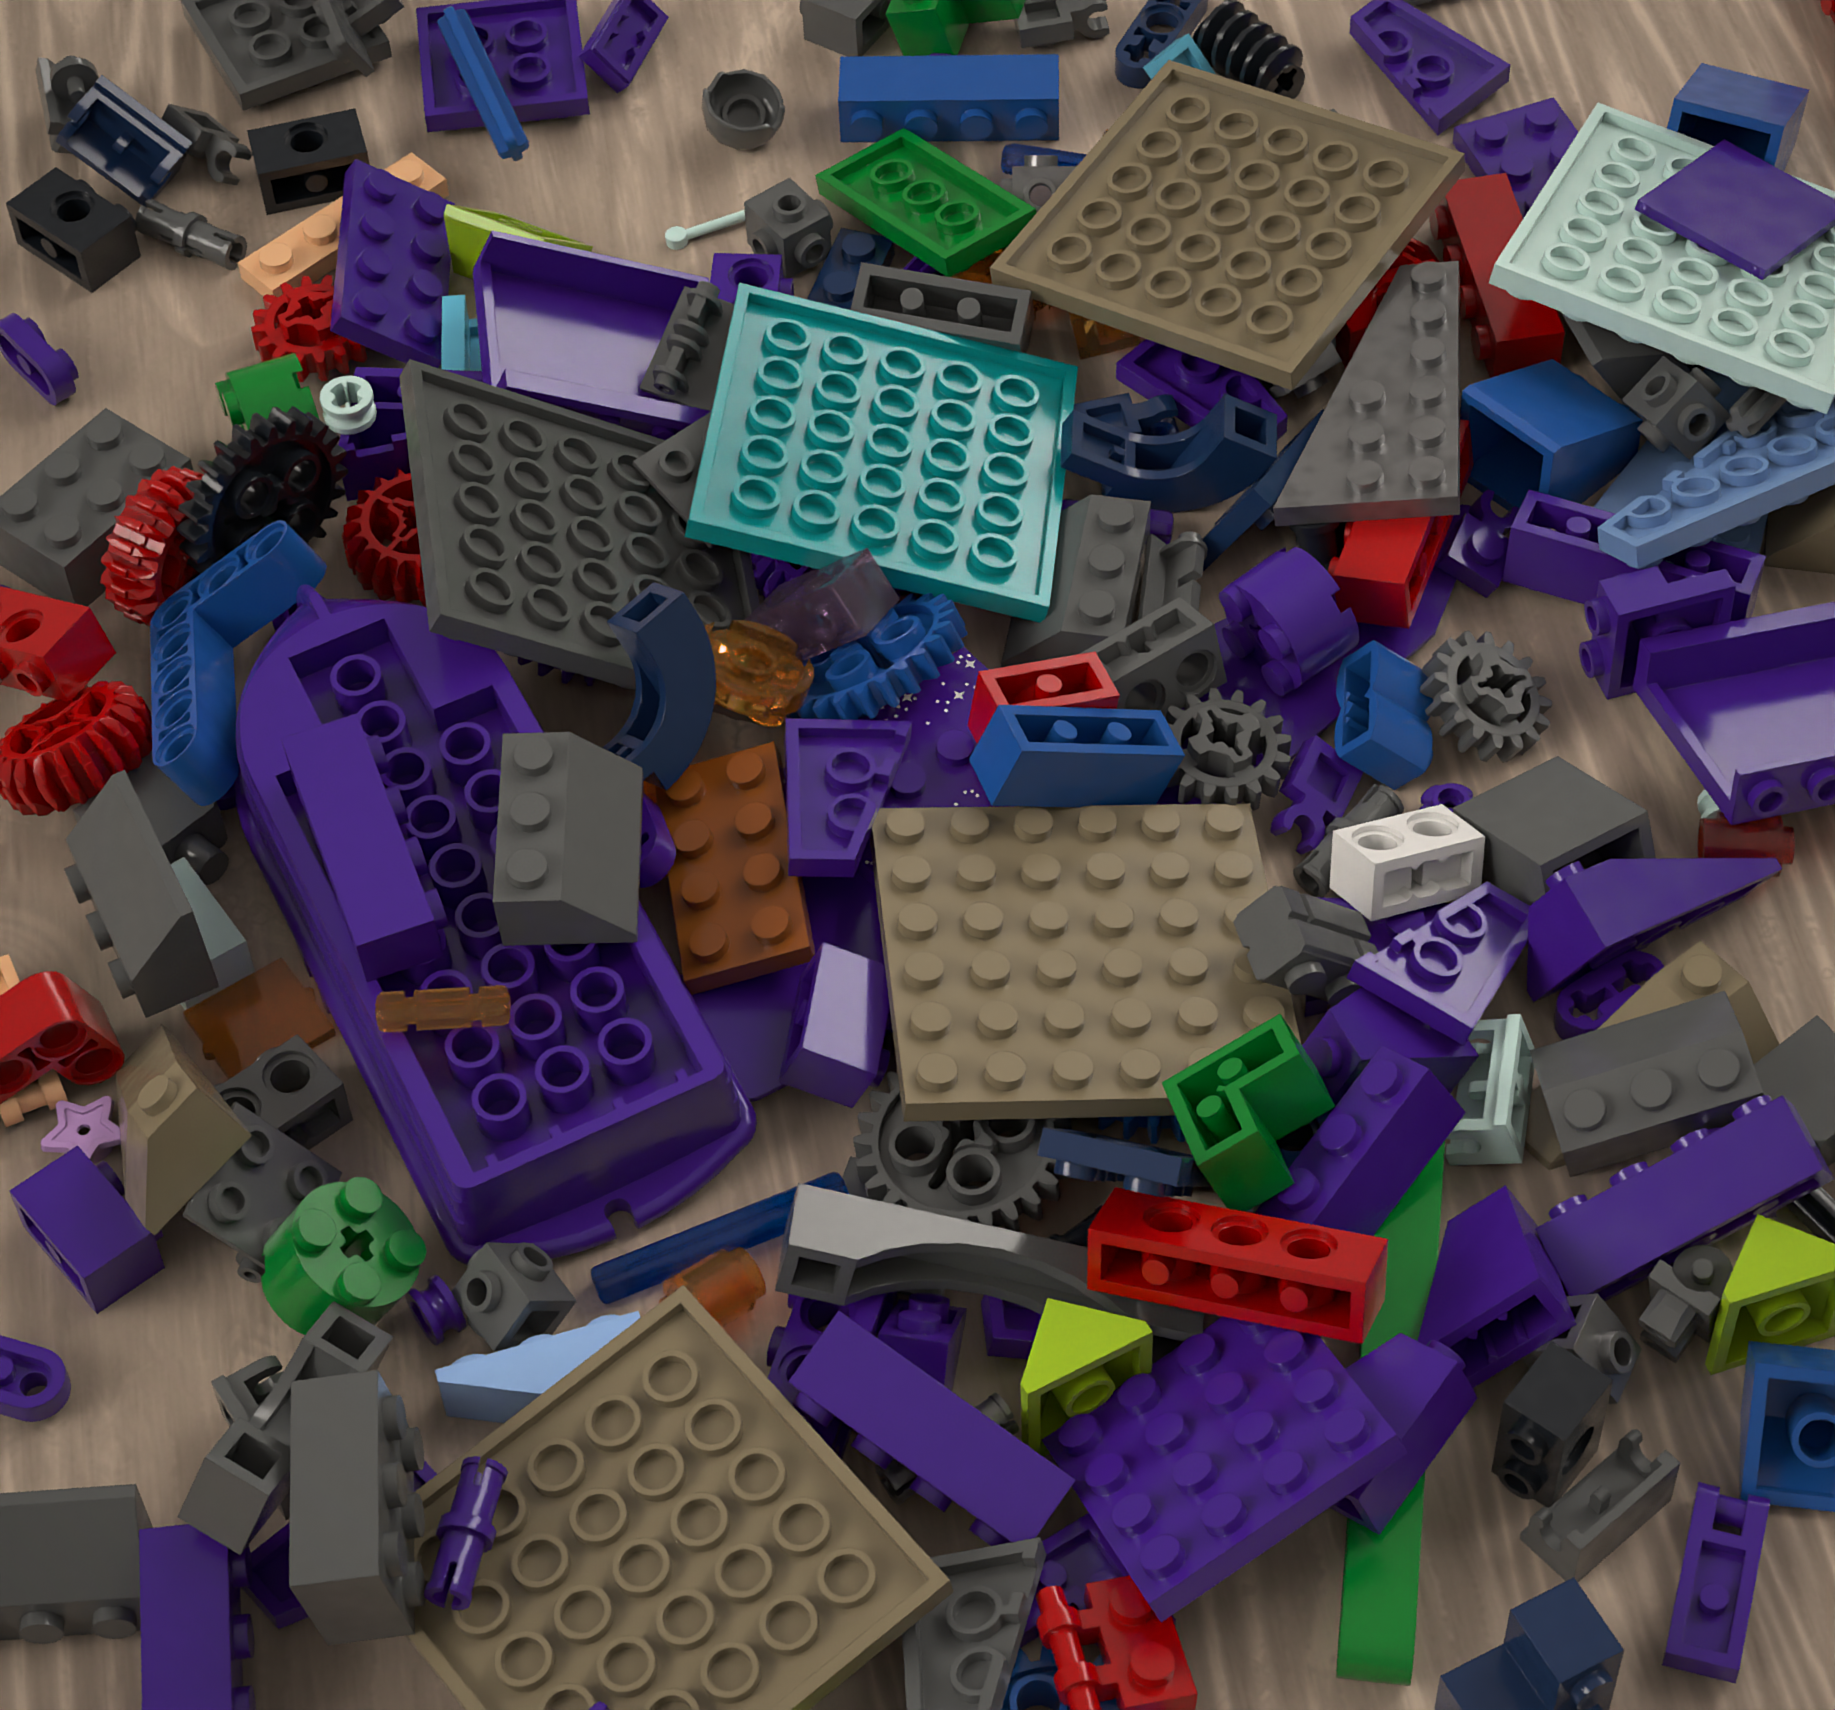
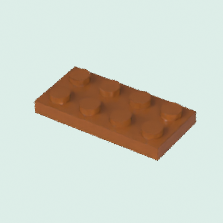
M772 741L689 765L668 790L655 786L658 807L661 809L676 848L675 861L668 872L683 979L691 995L810 962L815 955L802 876H788L786 782L781 754L775 742Z

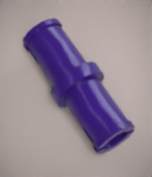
M471 1456L463 1459L460 1468L461 1475L450 1512L443 1514L439 1520L436 1535L441 1543L429 1583L426 1584L424 1591L425 1598L439 1607L445 1608L450 1591V1594L454 1595L451 1605L452 1610H465L469 1608L472 1600L471 1593L482 1555L492 1549L496 1536V1529L492 1525V1520L502 1485L505 1483L508 1474L507 1469L493 1459L487 1458L483 1476L482 1473L478 1472L481 1462L480 1456Z

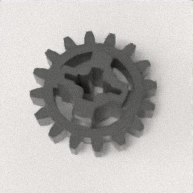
M1464 631L1456 640L1451 637L1447 639L1432 654L1433 657L1422 668V672L1428 679L1420 686V692L1434 700L1425 709L1427 716L1441 717L1444 724L1440 727L1438 733L1442 737L1448 736L1451 733L1459 737L1458 751L1464 753L1468 748L1474 746L1477 747L1479 758L1483 762H1487L1495 754L1503 763L1508 762L1517 753L1523 755L1541 739L1539 735L1550 725V721L1543 714L1552 707V700L1538 693V690L1547 682L1544 677H1532L1528 669L1531 667L1533 660L1529 656L1521 660L1513 656L1514 643L1508 640L1499 648L1495 646L1491 632L1486 631L1476 640L1470 631Z
M1210 688L1208 701L1201 702L1192 693L1187 694L1184 710L1170 706L1166 713V721L1180 747L1189 735L1192 736L1188 738L1187 748L1182 750L1185 757L1166 788L1180 786L1178 802L1181 804H1185L1196 797L1201 800V804L1236 805L1238 802L1243 801L1245 804L1250 803L1253 811L1259 809L1261 793L1275 798L1278 794L1280 779H1285L1289 771L1291 760L1289 753L1292 739L1291 735L1281 734L1284 720L1281 715L1265 718L1266 702L1260 699L1251 706L1243 704L1244 695L1241 690H1236L1231 700L1222 699L1217 688ZM1262 753L1263 760L1254 768L1253 765H1256L1257 755Z

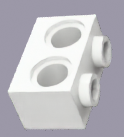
M1443 804L1334 830L1329 888L1370 921L1457 900L1481 885L1485 836Z

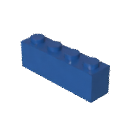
M1059 54L840 57L838 107L841 143L878 142L902 128H906L927 142L1059 140Z

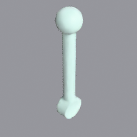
M742 210L687 229L680 226L671 227L665 233L666 244L672 250L682 249L688 244L690 239L744 222L745 211Z

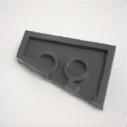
M1041 1537L930 1557L950 1579L954 1592L902 1634L907 1710L1002 1709L1046 1558Z

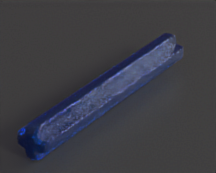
M831 1172L803 1183L849 1194L847 1186L838 1172ZM797 1186L594 1266L590 1270L591 1279L599 1299L603 1304L613 1303L784 1235Z

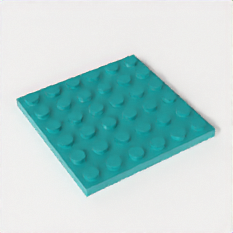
M739 282L684 537L923 595L932 593L934 597H937L943 593L947 600L952 599L955 603L1040 623L1046 618L1050 606L1066 469L1060 467L1062 423L1073 411L1078 366Z

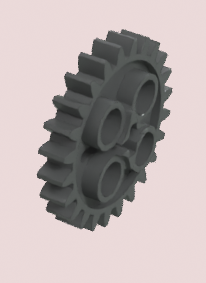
M892 1071L886 1074L890 1094L871 1090L869 1098L873 1112H860L858 1114L861 1134L853 1137L855 1153L858 1158L855 1163L859 1181L865 1183L868 1199L994 1227L1003 1225L1007 1230L1020 1232L1018 1216L1024 1213L1037 1221L1043 1219L1040 1198L1058 1201L1061 1196L1057 1179L1070 1178L1053 1173L1056 1159L1038 1156L1037 1154L1043 1127L1072 1130L1071 1118L904 1122L898 1074ZM1008 1130H1017L1022 1132L1021 1134L1016 1135L1014 1137L999 1136L1001 1133ZM913 1154H929L928 1157L921 1160H907ZM944 1181L941 1187L936 1189ZM974 1181L987 1183L979 1189L963 1188L966 1184Z

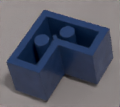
M1573 1577L1510 1609L1504 1643L1441 1675L1434 1709L1609 1710L1624 1649Z

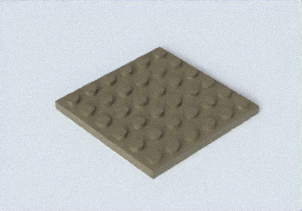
M1168 60L991 265L992 284L1029 290L1032 292V299L1293 391L1465 172V153Z
M1250 803L1236 805L1169 804L1089 805L1083 807L1009 806L879 809L872 825L869 839L904 1122L1175 1116L1161 1082L1274 1016L1282 1015L1301 1044L1289 990L1256 980L1247 958L1250 949L1242 946L1233 924L1237 917L1236 914L1268 891Z
M682 1285L414 1492V1494L418 1493L421 1497L425 1516L424 1536L414 1538V1561H419L422 1565L426 1586L429 1583L441 1543L436 1535L439 1520L443 1514L450 1512L461 1475L460 1468L463 1459L471 1456H480L481 1462L478 1472L482 1473V1476L487 1458L501 1463L508 1471L492 1520V1525L496 1529V1536L492 1549L482 1555L471 1593L472 1600L469 1608L465 1610H452L451 1605L454 1595L450 1594V1591L445 1608L432 1604L425 1599L423 1606L415 1607V1634L406 1635V1637L464 1710H589L590 1707L599 1701L606 1704L609 1710H810L954 1591L950 1579L690 1291Z

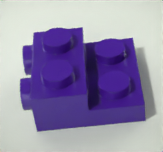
M1658 566L1599 580L1597 598L1586 600L1584 605L1585 618L1592 633V638L1589 641L1580 643L1579 656L1586 676L1588 678L1595 677L1607 700L1636 693L1633 689L1641 638L1730 622L1736 585L1728 571L1722 569L1702 575L1688 576L1682 580L1667 583Z

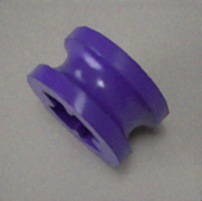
M435 1274L428 1278V1286L425 1290L418 1291L415 1288H411L405 1294V1297L421 1330L437 1346L444 1342V1333L447 1330L454 1329L459 1333L467 1327V1324L452 1292L445 1282Z

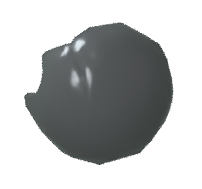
M747 69L727 73L721 71L717 73L708 88L703 89L701 107L706 129L720 144L737 150L755 149L771 140L782 125L785 106L781 93L764 74Z

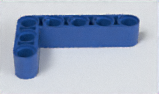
M279 520L261 529L168 597L151 618L153 762L158 769L199 806L210 805L219 800L232 787L239 773L235 736L237 712L233 648L296 604L297 590L301 585L307 584L315 589L326 573L327 565L325 561L285 521Z

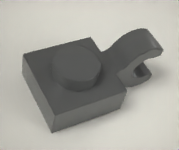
M1025 0L1019 19H1014L1021 48L1032 46L1048 47L1057 42L1075 39L1074 30L1080 31L1089 38H1101L1108 35L1110 30L1106 16L1089 18L1095 12L1108 10L1106 0Z
M168 104L161 119L193 142L188 154L201 159L207 157L208 173L215 181L237 185L240 179L232 174L230 161L232 157L250 160L252 154L249 148L244 144L238 143L240 139L207 112Z

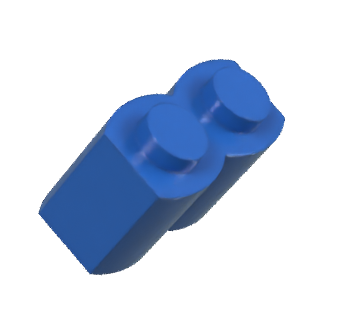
M1372 640L1344 658L1340 666L1336 684V695L1341 710L1336 722L1334 744L1339 758L1391 789L1396 790L1411 780L1420 777L1431 764L1433 758V737L1431 728L1427 723L1430 716H1427L1425 709L1434 700L1420 692V686L1428 679L1422 672V669L1375 640Z

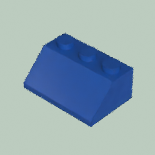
M1748 1341L1741 1402L1739 1499L1747 1501L1748 1494L1769 1498L1770 1505L1835 1512V1350Z

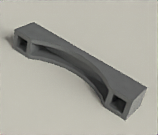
M798 1183L784 1231L775 1291L845 1306L873 1295L907 1289H950L992 1296L1024 1306L1041 1315L1043 1314L1047 1298L1146 1321L1153 1331L1152 1364L1179 1347L1187 1338L1203 1333V1312L1088 1290V1247Z

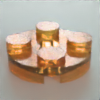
M732 620L729 630H716L713 632L712 629L715 622L704 625L711 642L715 661L716 693L714 705L718 704L733 712L747 715L752 721L764 727L780 726L787 714L796 712L803 706L813 682L814 667L809 659L804 667L802 661L795 656L798 645L792 639L771 627L746 620Z

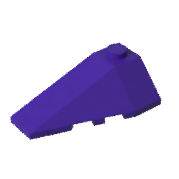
M1776 858L1608 859L1587 869L1583 868L1580 861L1574 862L1547 878L1545 883L1550 890L1528 907L1527 992L1534 1003L1561 991L1568 984L1628 951H1641L1647 948L1650 943L1668 934L1676 927L1684 929L1746 897L1782 870V867Z

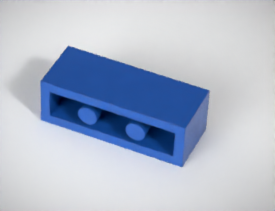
M998 705L969 761L991 806L1083 807L1089 805H1156L1185 754L1161 710Z

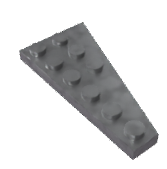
M1428 261L1420 264L1400 265L1273 507L1275 526L1460 514L1459 261Z

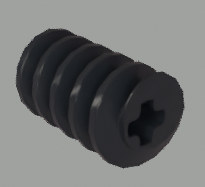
M1226 0L1218 5L1199 24L1194 32L1192 39L1210 66L1214 67L1219 75L1288 98L1295 99L1299 95L1305 78V73L1300 68L1303 60L1301 49L1296 45L1288 44L1287 38L1277 32L1274 33L1270 24L1260 21L1258 15L1254 12L1245 10L1243 3L1240 1Z

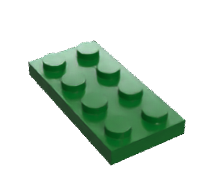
M906 128L900 129L815 175L820 195L946 277L964 272L976 262L1002 248L1008 247L1037 213L1036 208Z

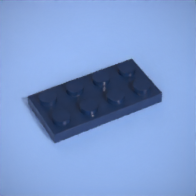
M1043 1127L1037 1155L1056 1159L1053 1173L1095 1182V1180L1102 1182L1121 1181L1124 1182L1123 1189L1158 1197H1192L1194 1187H1212L1197 1167L1192 1154L1087 1131Z

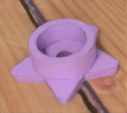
M104 1096L86 1106H80L64 1100L58 1101L56 1103L58 1125L41 1140V1150L43 1152L65 1154L78 1145L94 1164L106 1158L114 1146L121 1145L120 1128L111 1122L114 1109L113 1099L110 1096ZM84 1127L90 1129L89 1133L85 1135L78 1134L79 1130Z

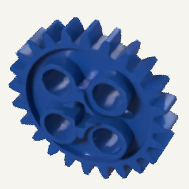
M910 593L899 604H896L894 598H892L883 606L875 609L868 607L857 620L845 619L843 621V628L838 631L824 632L822 634L824 641L820 644L806 646L804 650L807 655L792 660L789 663L792 670L780 675L779 679L782 684L776 687L778 695L776 700L785 716L792 719L858 720L866 716L870 719L875 718L879 709L886 704L891 707L898 706L900 697L905 693H919L921 691L919 683L923 680L935 679L940 676L937 667L952 663L955 660L952 652L964 647L961 638L967 635L964 627L965 623L952 599L947 600L943 593L937 597H934L932 593H928L918 599L914 593Z

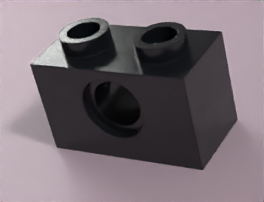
M356 108L247 130L267 215L335 201L343 196L345 172L353 161L358 159L370 165Z
M57 167L6 203L17 244L91 293L141 257L135 233L137 231V224L132 214L121 204L117 203L114 205L98 195L84 180H75Z
M1551 1341L1503 1401L1491 1472L1497 1475L1502 1484L1514 1495L1526 1500L1534 1499L1548 1508L1563 1496L1598 1451L1613 1379Z

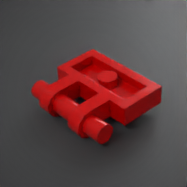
M1130 1575L1086 1583L1084 1593L1086 1609L1078 1611L1076 1608L1068 1606L1064 1590L1060 1586H1048L1036 1594V1601L1041 1614L1036 1621L1042 1645L1052 1650L1058 1668L1053 1680L1059 1700L1062 1704L1069 1706L1070 1710H1102L1099 1702L1112 1699L1116 1700L1119 1710L1196 1709L1198 1692L1172 1616L1160 1622ZM1097 1643L1104 1665L1095 1666L1091 1662H1086L1082 1646Z

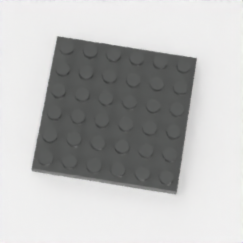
M409 359L399 379L429 632L443 635L452 640H461L500 651L512 657H521L553 666L565 672L577 673L613 683L625 689L636 690V679L632 662L607 621L650 584L655 582L684 592L705 626L711 642L716 669V693L713 712L728 716L734 720H743L769 728L781 710L776 700L778 695L749 552L720 545L709 548L703 541L684 537L687 523L633 465L634 460L665 440Z

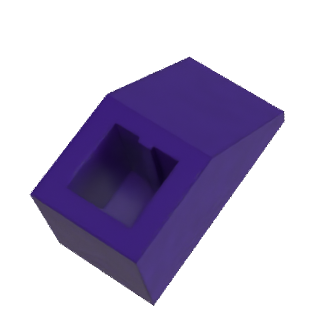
M932 1293L911 1294L908 1300H898L878 1333V1339L946 1388L953 1391L967 1308L950 1306V1299L942 1295Z

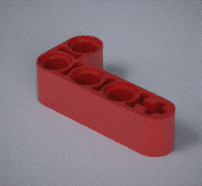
M57 971L36 973L0 995V1104L51 1069L56 1070L75 1084L94 1085L113 1077L123 1066L125 1055L103 1005L64 974Z

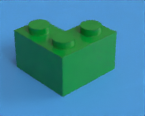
M891 0L886 16L903 56H929L932 53L958 55L969 24L1019 19L1025 0Z
M1281 1014L1274 1016L1161 1082L1197 1167L1227 1208L1244 1212L1268 1201L1274 1195L1295 1184L1276 1141L1292 1131L1309 1124L1318 1116L1335 1107L1315 1064Z

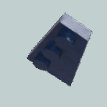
M1324 409L1312 418L1277 454L1276 460L1225 511L1215 522V526L1202 538L1208 549L1207 557L1204 560L1203 572L1253 523L1262 531L1274 519L1273 507Z

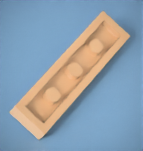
M412 152L384 169L393 176L426 191L434 192L442 198L449 196L447 179ZM343 196L239 261L238 266L241 279L263 297L266 294L279 297L282 295L280 284L284 282L296 288L301 286L303 276H309L313 283L334 270L337 264Z

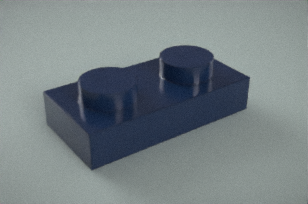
M841 228L807 299L851 310L861 262L890 267L895 256L894 242L884 236Z

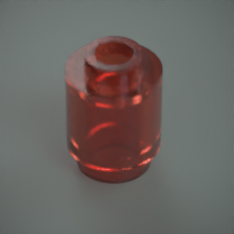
M1717 812L1716 818L1700 819L1697 837L1698 858H1776L1781 867L1782 865H1792L1795 852L1793 826H1783L1781 815L1731 825L1722 812ZM1781 870L1772 877H1779Z

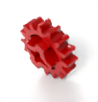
M326 275L320 284H312L309 276H303L301 286L296 288L284 282L280 284L281 296L276 297L266 294L263 297L265 309L253 311L255 326L251 327L256 351L260 353L261 362L295 353L303 369L296 372L299 382H304L309 373H317L321 382L327 381L329 370L335 368L346 375L350 373L348 362L351 359L363 363L367 360L366 346L330 331L334 295L332 275Z

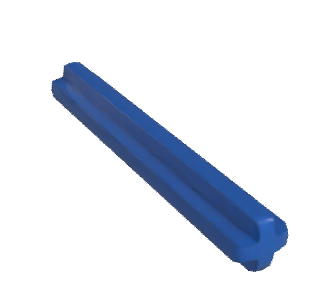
M453 6L447 7L443 10L445 15L438 19V27L498 155L502 159L512 157L513 161H519L523 158L522 152L529 148L528 138L465 9L454 10Z

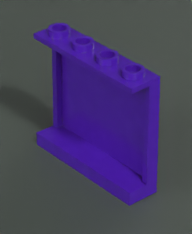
M491 231L473 268L483 383L663 440L669 439L711 412L710 410L677 404L642 391L639 388L684 286L696 288L699 281L709 282L708 277L503 232Z
M1835 601L1640 639L1633 689L1731 825L1835 804Z

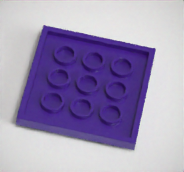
M1221 1317L1205 1328L1203 1333L1187 1338L1179 1347L1152 1364V1372L1130 1377L1114 1390L1111 1397L1104 1404L1089 1414L1083 1413L1071 1417L1060 1428L1042 1439V1442L1059 1468L1075 1479L1072 1488L1160 1622L1175 1614L1408 1454L1396 1432L1319 1335L1228 1317Z

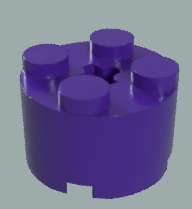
M1294 546L1287 552L1286 547L1280 549L1231 582L1219 593V600L1229 622L1228 625L1222 628L1225 642L1231 651L1241 659L1251 654L1262 666L1261 673L1267 685L1279 696H1284L1291 690H1295L1355 648L1359 642V629L1351 607L1341 613L1331 597L1340 590L1339 586L1328 571L1312 555L1301 548Z

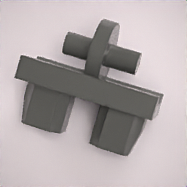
M73 55L66 56L57 64L48 58H38L35 72L47 134L50 135L51 149L57 153L72 154L57 143L56 139L60 131L71 120L68 118L71 110L98 80L97 69L87 59Z
M1695 1245L1685 1249L1676 1258L1673 1267L1660 1259L1648 1276L1650 1304L1639 1318V1325L1644 1328L1640 1334V1340L1674 1363L1679 1360L1695 1335L1708 1343L1711 1341L1723 1291L1733 1271L1729 1258L1721 1250L1710 1245Z

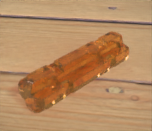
M503 985L479 986V993L470 994V987L414 990V997H406L405 991L382 992L376 998L375 1016L379 1030L382 1032L408 1031V1024H416L417 1031L469 1028L473 1026V1020H481L482 1027L503 1026L510 1022L511 997L508 988Z

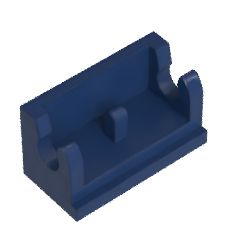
M103 75L98 78L94 86L71 110L68 118L71 120L60 131L56 139L57 143L145 207V201L148 199L154 200L180 171L193 143Z

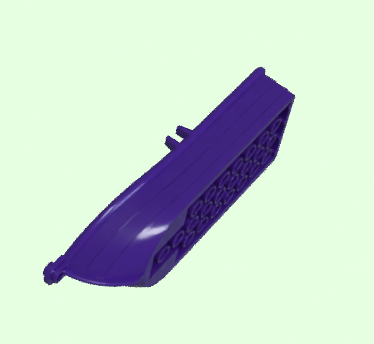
M301 585L297 590V603L272 620L275 634L257 658L241 694L235 733L239 761V773L234 782L237 812L250 850L295 939L309 977L314 978L327 1014H332L447 1251L457 1261L467 1265L470 1258L479 1249L483 1248L486 1242L533 1243L542 1249L550 1259H555L586 1251L616 1240L614 1228L608 1218L617 1211L630 1213L637 1229H640L695 1195L750 1143L757 1127V1116L750 1100L640 901L637 942L503 946L493 906L503 734L541 733L545 731L532 713L498 653L493 649L461 640H452L443 635L429 632L427 607L387 600L326 599L310 585ZM356 713L365 737L378 734L390 768V772L380 775L385 788L397 785L409 818V823L399 827L404 840L414 836L417 837L429 874L419 877L424 892L434 888L437 889L449 924L448 927L437 930L444 956L366 982L295 786L281 741L282 737Z

